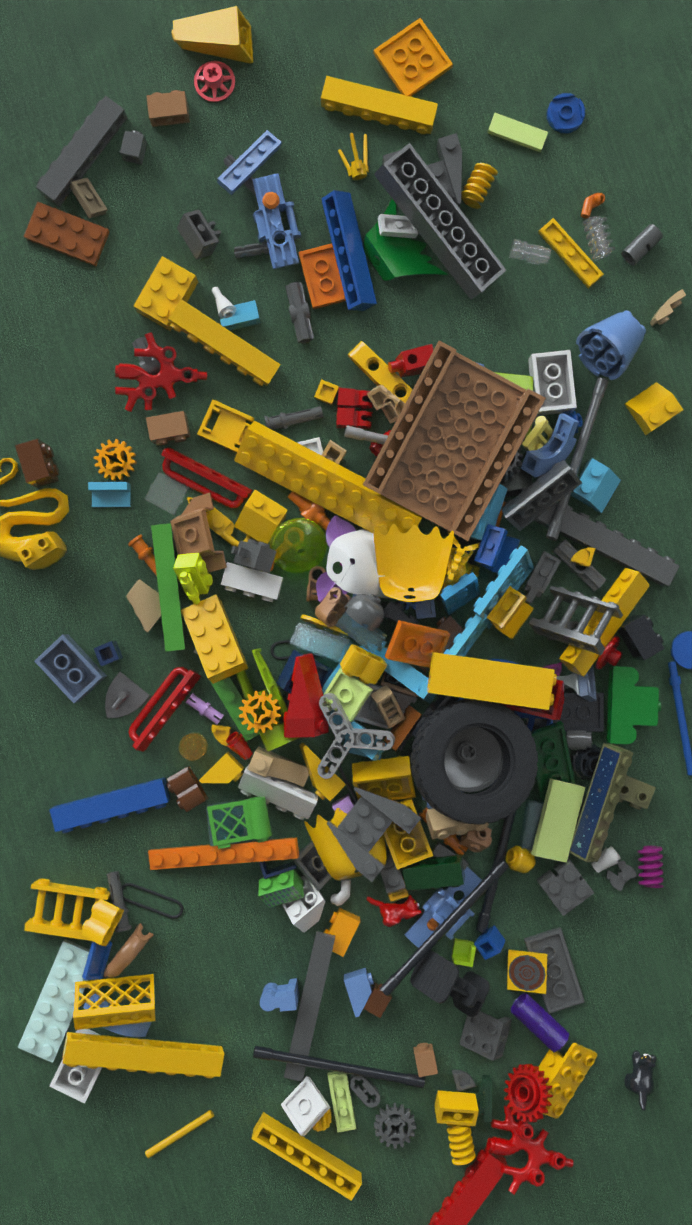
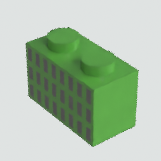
M294 869L266 879L262 878L259 879L258 896L269 908L304 898V881Z

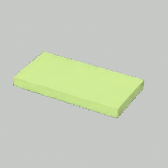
M550 778L531 852L532 855L567 863L586 787Z

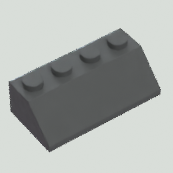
M562 460L556 463L546 474L539 476L532 485L524 488L518 496L510 499L501 508L505 518L521 531L581 485L582 482L566 461Z

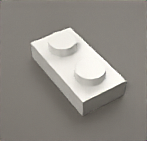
M380 214L378 217L380 236L416 238L418 235V231L406 216Z

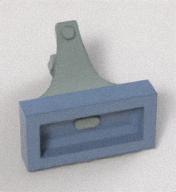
M593 665L584 677L574 672L568 676H557V680L564 681V689L572 688L576 691L577 695L589 702L597 701Z

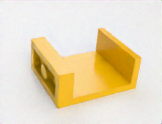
M509 586L486 618L498 631L513 639L534 608L525 602L527 599L525 595Z

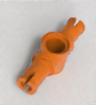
M292 491L288 498L300 508V514L312 525L318 524L326 531L331 520L325 516V509Z

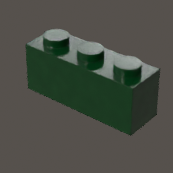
M461 855L426 858L402 869L407 891H421L427 888L440 889L447 886L455 888L464 885L465 881Z

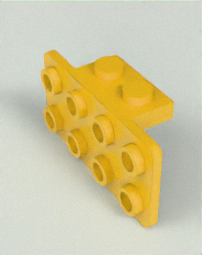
M573 1043L563 1057L558 1051L553 1052L549 1049L538 1066L539 1071L545 1072L543 1077L549 1078L546 1085L552 1086L548 1090V1093L553 1095L552 1098H548L552 1105L546 1106L548 1114L545 1115L557 1119L563 1114L568 1102L573 1098L578 1086L597 1058L595 1051Z

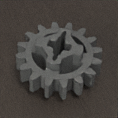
M396 1103L391 1108L386 1104V1110L380 1108V1115L375 1116L377 1122H374L375 1135L380 1136V1143L386 1141V1147L393 1144L394 1149H396L397 1144L404 1147V1141L410 1143L409 1136L414 1137V1129H416L414 1115H410V1109L404 1110L403 1104L398 1108ZM383 1121L386 1125L384 1130L382 1128ZM407 1121L408 1126H407V1129L405 1130V1127H404V1126L406 1125L405 1122Z

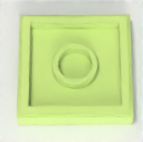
M340 667L323 695L326 693L335 694L349 721L353 722L373 689L357 677L347 676ZM327 699V701H326L325 703H326L327 705H330V706H331V704L333 703V701H332V699H331V700H328V699Z

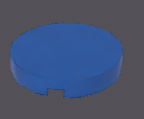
M571 93L557 95L550 102L547 109L549 125L560 133L576 131L581 126L585 117L583 102Z
M692 631L678 634L672 642L671 656L673 660L676 661L678 666L686 669H692Z

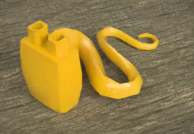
M3 458L0 461V472H2V463L11 462L13 464L11 473L0 479V486L14 478L18 472V463L12 458ZM44 488L13 499L0 500L1 507H12L46 497L55 498L59 501L58 508L54 512L17 511L1 515L0 557L11 561L23 562L25 567L32 570L47 568L58 562L65 555L67 547L56 532L14 537L10 534V531L14 525L34 524L49 526L61 522L69 512L68 496L58 489Z

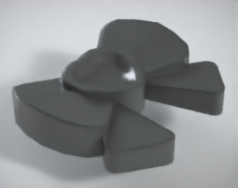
M618 861L617 865L621 872H618L617 875L610 870H607L606 878L610 879L611 885L619 891L623 889V885L630 878L637 876L636 871L627 865L625 861Z

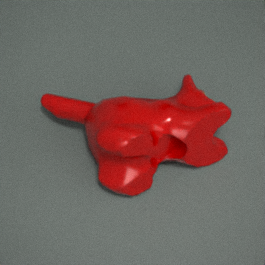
M411 895L408 896V899L403 904L384 903L371 897L366 898L370 904L379 907L383 918L382 923L387 927L399 924L401 919L408 920L422 913L421 910H417L419 909V903Z

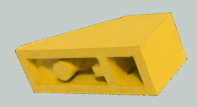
M301 743L299 746L312 785L317 789L315 793L322 800L326 798L331 801L346 784L336 774L329 779L322 778L317 770L322 760L305 744ZM324 767V772L328 773L330 771L329 767Z

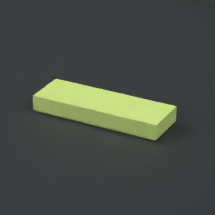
M494 113L488 129V134L540 153L548 134L547 131L498 113Z
M329 1072L327 1076L337 1133L355 1130L356 1121L348 1076L346 1073Z

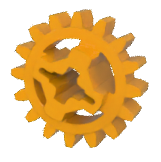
M115 439L114 443L111 440H107L108 445L101 443L102 450L96 449L99 456H94V459L98 461L95 467L100 468L98 473L104 474L106 479L111 476L112 481H116L117 477L122 481L123 475L130 477L128 471H134L135 469L132 467V464H137L132 459L136 456L135 453L131 452L133 448L131 446L126 447L127 443L125 441L120 444L118 439ZM125 453L127 454V462L124 459ZM109 457L119 459L122 464L113 462ZM104 458L106 459V466L103 463ZM123 468L120 472H116L117 469Z
M255 691L253 697L248 694L249 700H242L245 705L244 707H239L243 711L239 718L245 719L242 725L248 724L247 730L250 731L254 728V733L257 734L259 729L263 733H266V728L272 731V724H279L276 721V717L280 718L282 716L277 713V711L281 710L280 706H276L279 701L277 699L272 701L273 695L269 694L267 697L265 691H262L261 695ZM258 700L256 705L253 707L249 706L253 701ZM266 701L272 705L273 711L268 710ZM262 706V710L265 711V714H261L258 718V714H256L255 712L256 710H260V707ZM248 714H252L254 717V724L249 720ZM271 718L268 723L262 725L265 719Z

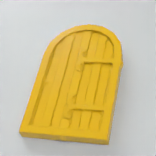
M301 615L300 619L310 625L345 639L348 636L349 632L336 626L328 627L319 619Z

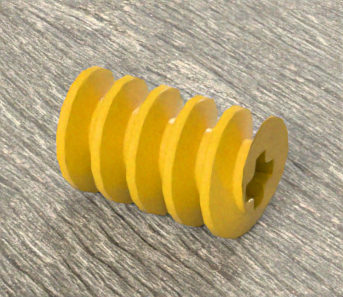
M485 163L475 164L474 170L470 175L471 177L468 178L464 191L461 192L462 201L472 208H481L479 203L484 202L482 196H487L488 194L485 189L491 188L490 183L494 182L493 176H497L498 171Z
M447 1124L450 1126L447 1128V1133L450 1134L448 1140L451 1142L449 1147L452 1149L450 1153L454 1157L452 1164L465 1165L472 1162L476 1155L470 1126Z

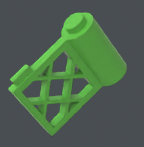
M265 796L207 807L214 846L218 845V849L230 847V843L257 839V842L268 841V837L272 836ZM243 805L244 814L240 819L230 813L234 806ZM221 809L226 813L221 822L214 818L212 810ZM228 815L238 821L232 830L222 824ZM239 823L247 828L248 835L239 836L234 832ZM220 826L230 833L226 839H217L216 832Z

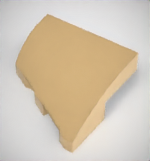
M379 385L367 393L375 409H382L390 424L398 419L405 405L403 401L383 385Z
M139 579L128 592L126 598L134 608V612L141 621L144 631L148 633L161 616L159 593Z

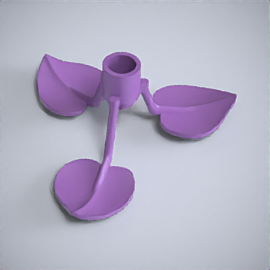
M334 516L326 529L327 545L330 548V545L336 538L354 532L356 529L349 522ZM350 558L351 564H355V560ZM327 572L321 574L316 582V591L320 603L332 588H340L331 580ZM341 589L343 594H347V591Z

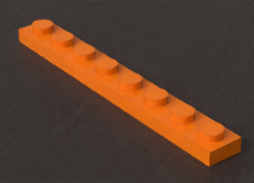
M296 837L271 839L264 842L230 843V847L218 849V845L214 846V844L151 849L148 851L150 870L298 859L299 849Z

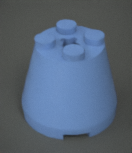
M625 310L586 328L579 334L576 340L581 353L579 358L594 375L599 376L601 374L609 377L610 380L617 379L628 368L644 339L646 329L643 325H640L630 311Z

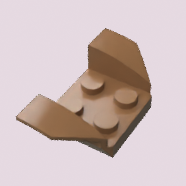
M211 493L194 497L184 512L170 521L178 555L200 553L202 560L206 563L208 572L227 568L224 552L214 551L206 512L214 510Z

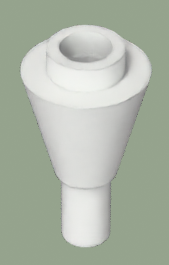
M218 287L212 288V293L216 298L219 317L221 319L233 317L236 307L222 295Z

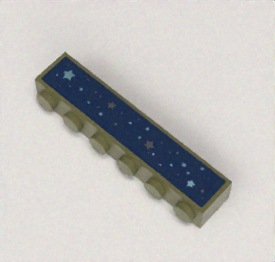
M603 743L572 839L569 853L585 862H598L602 854V847L608 836L609 825L614 818L613 813L616 804L619 802V795L622 786L625 784L628 768L632 763L633 752L615 744Z

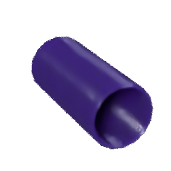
M527 993L520 995L511 1007V1013L553 1052L559 1051L568 1041L569 1032Z

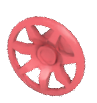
M210 61L198 68L194 76V86L199 96L210 102H219L228 98L233 92L235 76L231 68L225 63ZM223 68H225L231 76H224L222 74ZM198 80L205 82L201 90L198 87ZM232 80L231 87L228 90L223 82ZM209 88H211L213 98L207 97L203 93L207 92ZM217 88H220L226 94L217 97Z

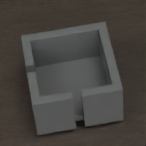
M567 859V863L560 861L553 867L559 875L555 876L551 870H548L536 879L563 916L594 894L593 890L569 859Z

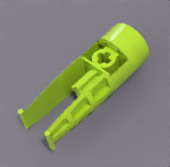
M259 648L252 650V653L266 686V689L262 691L266 692L267 697L268 693L272 694V701L275 699L279 701L276 706H280L281 710L277 711V713L282 715L280 718L276 717V721L279 724L273 723L272 731L267 728L266 733H263L259 729V734L268 752L298 738L284 737L283 717L284 713L288 712V708L268 665L260 653L262 649ZM245 671L237 673V679L241 685L243 696L248 701L247 695L250 694L253 697L254 690ZM258 700L253 701L249 706L253 707L257 704ZM266 701L268 710L273 711L272 705ZM260 707V710H256L255 713L258 714L259 718L261 714H265V711ZM265 719L262 725L268 723L271 719Z

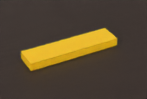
M554 218L538 231L540 236L588 289L604 275Z

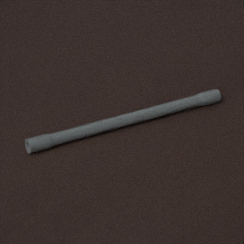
M598 378L592 394L593 397L570 464L571 469L576 475L578 474L601 400L608 385V380L604 378ZM571 492L558 501L546 534V538L556 541L558 539Z

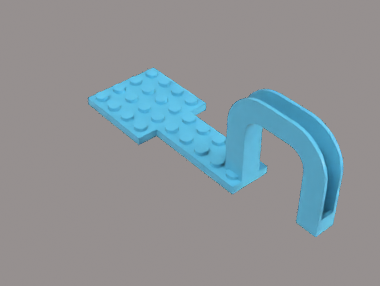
M521 545L519 549L513 550L508 564L503 565L499 569L497 579L488 584L485 590L487 591L486 594L475 602V609L473 611L476 615L474 618L470 617L463 633H459L454 638L452 648L450 650L447 649L443 654L465 657L485 628H491L492 623L486 617L508 587L511 586L518 591L534 569L528 549ZM375 644L359 646L368 652L382 657L387 663L384 671L428 703L433 701L437 694L427 692L429 678L408 663L388 660L385 657L387 648ZM340 663L325 682L322 688L323 694L340 669ZM334 715V723L341 725L343 723L342 717ZM355 720L351 722L353 728L366 729ZM350 734L344 735L347 741L351 740L349 738ZM368 734L361 736L364 744L371 743V737ZM357 748L374 761H377L384 751Z

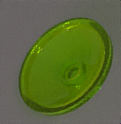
M294 518L282 523L274 531L270 540V549L276 551L274 562L281 569L291 573H303L316 567L323 560L327 550L324 531L317 523L305 518ZM299 549H304L302 553H298Z

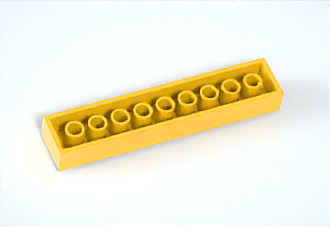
M256 421L247 428L234 459L235 462L371 533H374V526H376L381 534L386 535L391 525L395 524L399 532L404 534L414 524L418 526L422 519V516L364 486L363 483L366 478Z

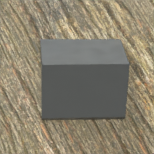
M313 841L299 851L298 859H293L317 891L330 880L331 875L326 870Z

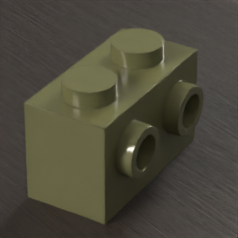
M626 775L625 784L622 786L619 795V802L622 803L623 800L630 802L629 806L638 810L641 807L648 809L656 787Z

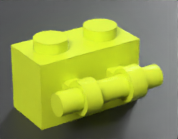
M200 553L179 554L173 569L189 600H192L193 604L200 603V594H208L209 588L213 583L212 575L209 574L206 563L202 560Z

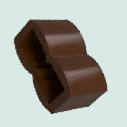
M190 766L167 778V787L171 793L175 792L177 795V804L182 810L185 809L188 812L208 799L205 790Z

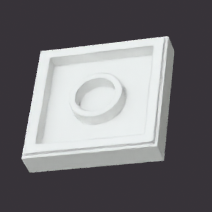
M308 1076L281 1104L300 1136H305L331 1108Z

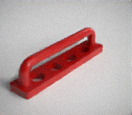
M170 447L162 451L161 455L165 457L162 468L168 477L203 495L211 493L213 500L229 508L241 506L244 499L248 498L253 491ZM171 461L238 494L236 500L232 501L171 470Z
M184 667L174 668L129 727V737L135 742L132 745L134 749L142 752L147 749L200 679V674ZM179 674L183 675L182 681L141 735L138 736L136 733L138 727Z

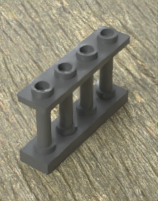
M551 586L549 590L555 598L543 618L539 620L532 617L529 625L536 634L602 655L605 648L601 643L600 637L612 616L622 618L623 614L619 606L611 601L607 603L594 596L590 598L577 591L574 593L563 587ZM562 601L571 603L560 623L556 625L551 624L550 621ZM577 607L587 608L576 629H567L566 627ZM594 612L604 613L594 633L590 634V636L583 634Z

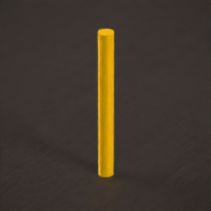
M212 1110L207 1111L146 1150L147 1158L152 1157L213 1118L214 1113Z

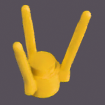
M350 133L355 161L351 162V167L341 149L338 150V153L347 169L348 176H352L353 180H360L367 177L369 172L367 134H364L362 162L358 157L354 134Z

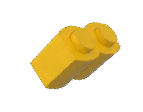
M351 644L340 662L344 674L349 677H359V680L365 684H376L387 667V663L382 657Z
M99 899L92 906L91 917L82 926L81 936L106 947L122 918L124 910L106 900Z

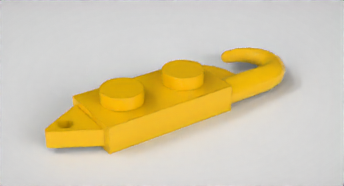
M187 497L188 503H190V500L193 498ZM215 507L214 510L206 512L209 528L230 545L238 547L240 541L231 536L234 531V523ZM246 535L243 541L248 542V539H251V537Z

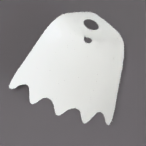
M361 529L341 535L332 542L326 566L327 574L332 581L344 591L352 594H366L368 596L374 594L377 597L394 599L385 596L380 588L379 577L383 576L378 575L374 533ZM350 558L355 560V564H351ZM335 562L342 564L343 569L340 574H335L333 571V564Z

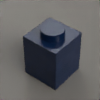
M110 641L93 648L100 666H106L123 659L117 641Z

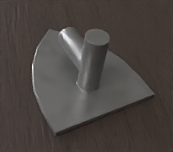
M119 672L110 684L106 694L105 710L107 718H117L132 713L150 695L123 673Z

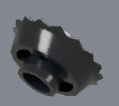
M593 744L592 748L576 751V754L573 756L574 761L572 762L574 766L573 771L576 772V776L581 777L582 780L592 779L601 753L600 747Z

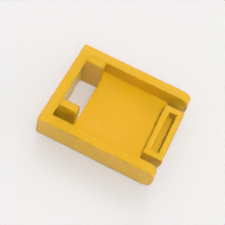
M212 399L197 435L237 453L239 448L235 447V445L240 446L245 432L250 426L246 421L254 422L255 418ZM214 411L219 414L213 430L206 426Z

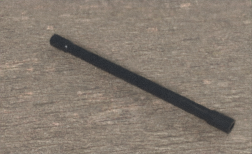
M516 811L511 812V815L504 819L492 868L500 859L504 861ZM499 879L486 890L476 925V930L479 932L487 933Z
M502 859L498 861L489 871V874L410 958L380 987L386 996H389L399 986L407 974L484 892L507 871L509 866Z
M255 1045L253 1058L269 1061L275 1060L358 1075L418 1088H424L425 1076L419 1077V1075L411 1073H399L278 1051Z

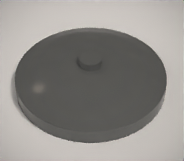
M479 727L465 729L451 740L446 749L444 759L445 771L450 782L459 791L474 792L487 788L498 779L503 765L501 747L495 737L488 731Z

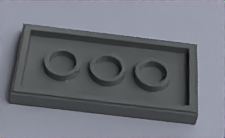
M558 927L524 938L528 952L548 954L547 992L542 994L548 1014L584 1003L585 1001L561 928Z

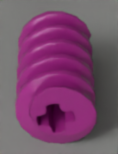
M650 845L643 846V849L638 850V853L643 855V857L638 858V861L644 863V865L638 866V869L644 870L643 873L638 874L639 877L644 878V880L638 882L640 885L650 888L664 887L662 884H659L663 882V877L659 876L663 874V870L659 868L663 866V862L659 861L663 858V855L658 853L663 850L662 847Z

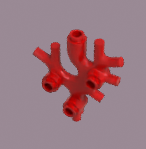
M152 332L145 334L148 347L146 349L134 348V356L157 359L161 366L159 373L151 375L143 368L134 364L120 363L115 365V377L137 380L139 382L137 388L115 387V395L128 396V401L124 408L127 411L132 412L139 398L144 399V410H152V399L157 395L156 388H164L169 399L177 397L173 388L175 382L183 381L190 383L192 381L197 382V379L207 380V372H199L198 369H192L191 367L183 369L175 367L176 350L171 346L164 348L158 346ZM166 351H172L173 355L171 358L166 357ZM190 371L192 374L191 378H186L184 373ZM146 389L152 390L151 396L146 394Z
M507 1105L504 1106V1121L492 1119L491 1127L510 1131L512 1138L510 1140L494 1136L488 1138L487 1150L502 1156L515 1154L519 1150H524L528 1154V1162L523 1168L501 1166V1173L513 1177V1182L508 1189L511 1194L515 1195L519 1186L525 1181L536 1187L541 1186L545 1181L544 1173L540 1170V1166L543 1164H547L557 1170L565 1166L573 1167V1159L566 1158L565 1155L557 1151H548L544 1148L543 1143L549 1134L547 1131L542 1129L535 1139H531L534 1134L533 1127L528 1122H523V1120L515 1122L513 1115H511L512 1108H507Z

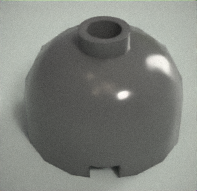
M358 594L352 597L344 607V609H347L346 613L360 625H369L366 629L373 632L378 629L384 618L383 607L379 604L381 600L374 594L370 596Z

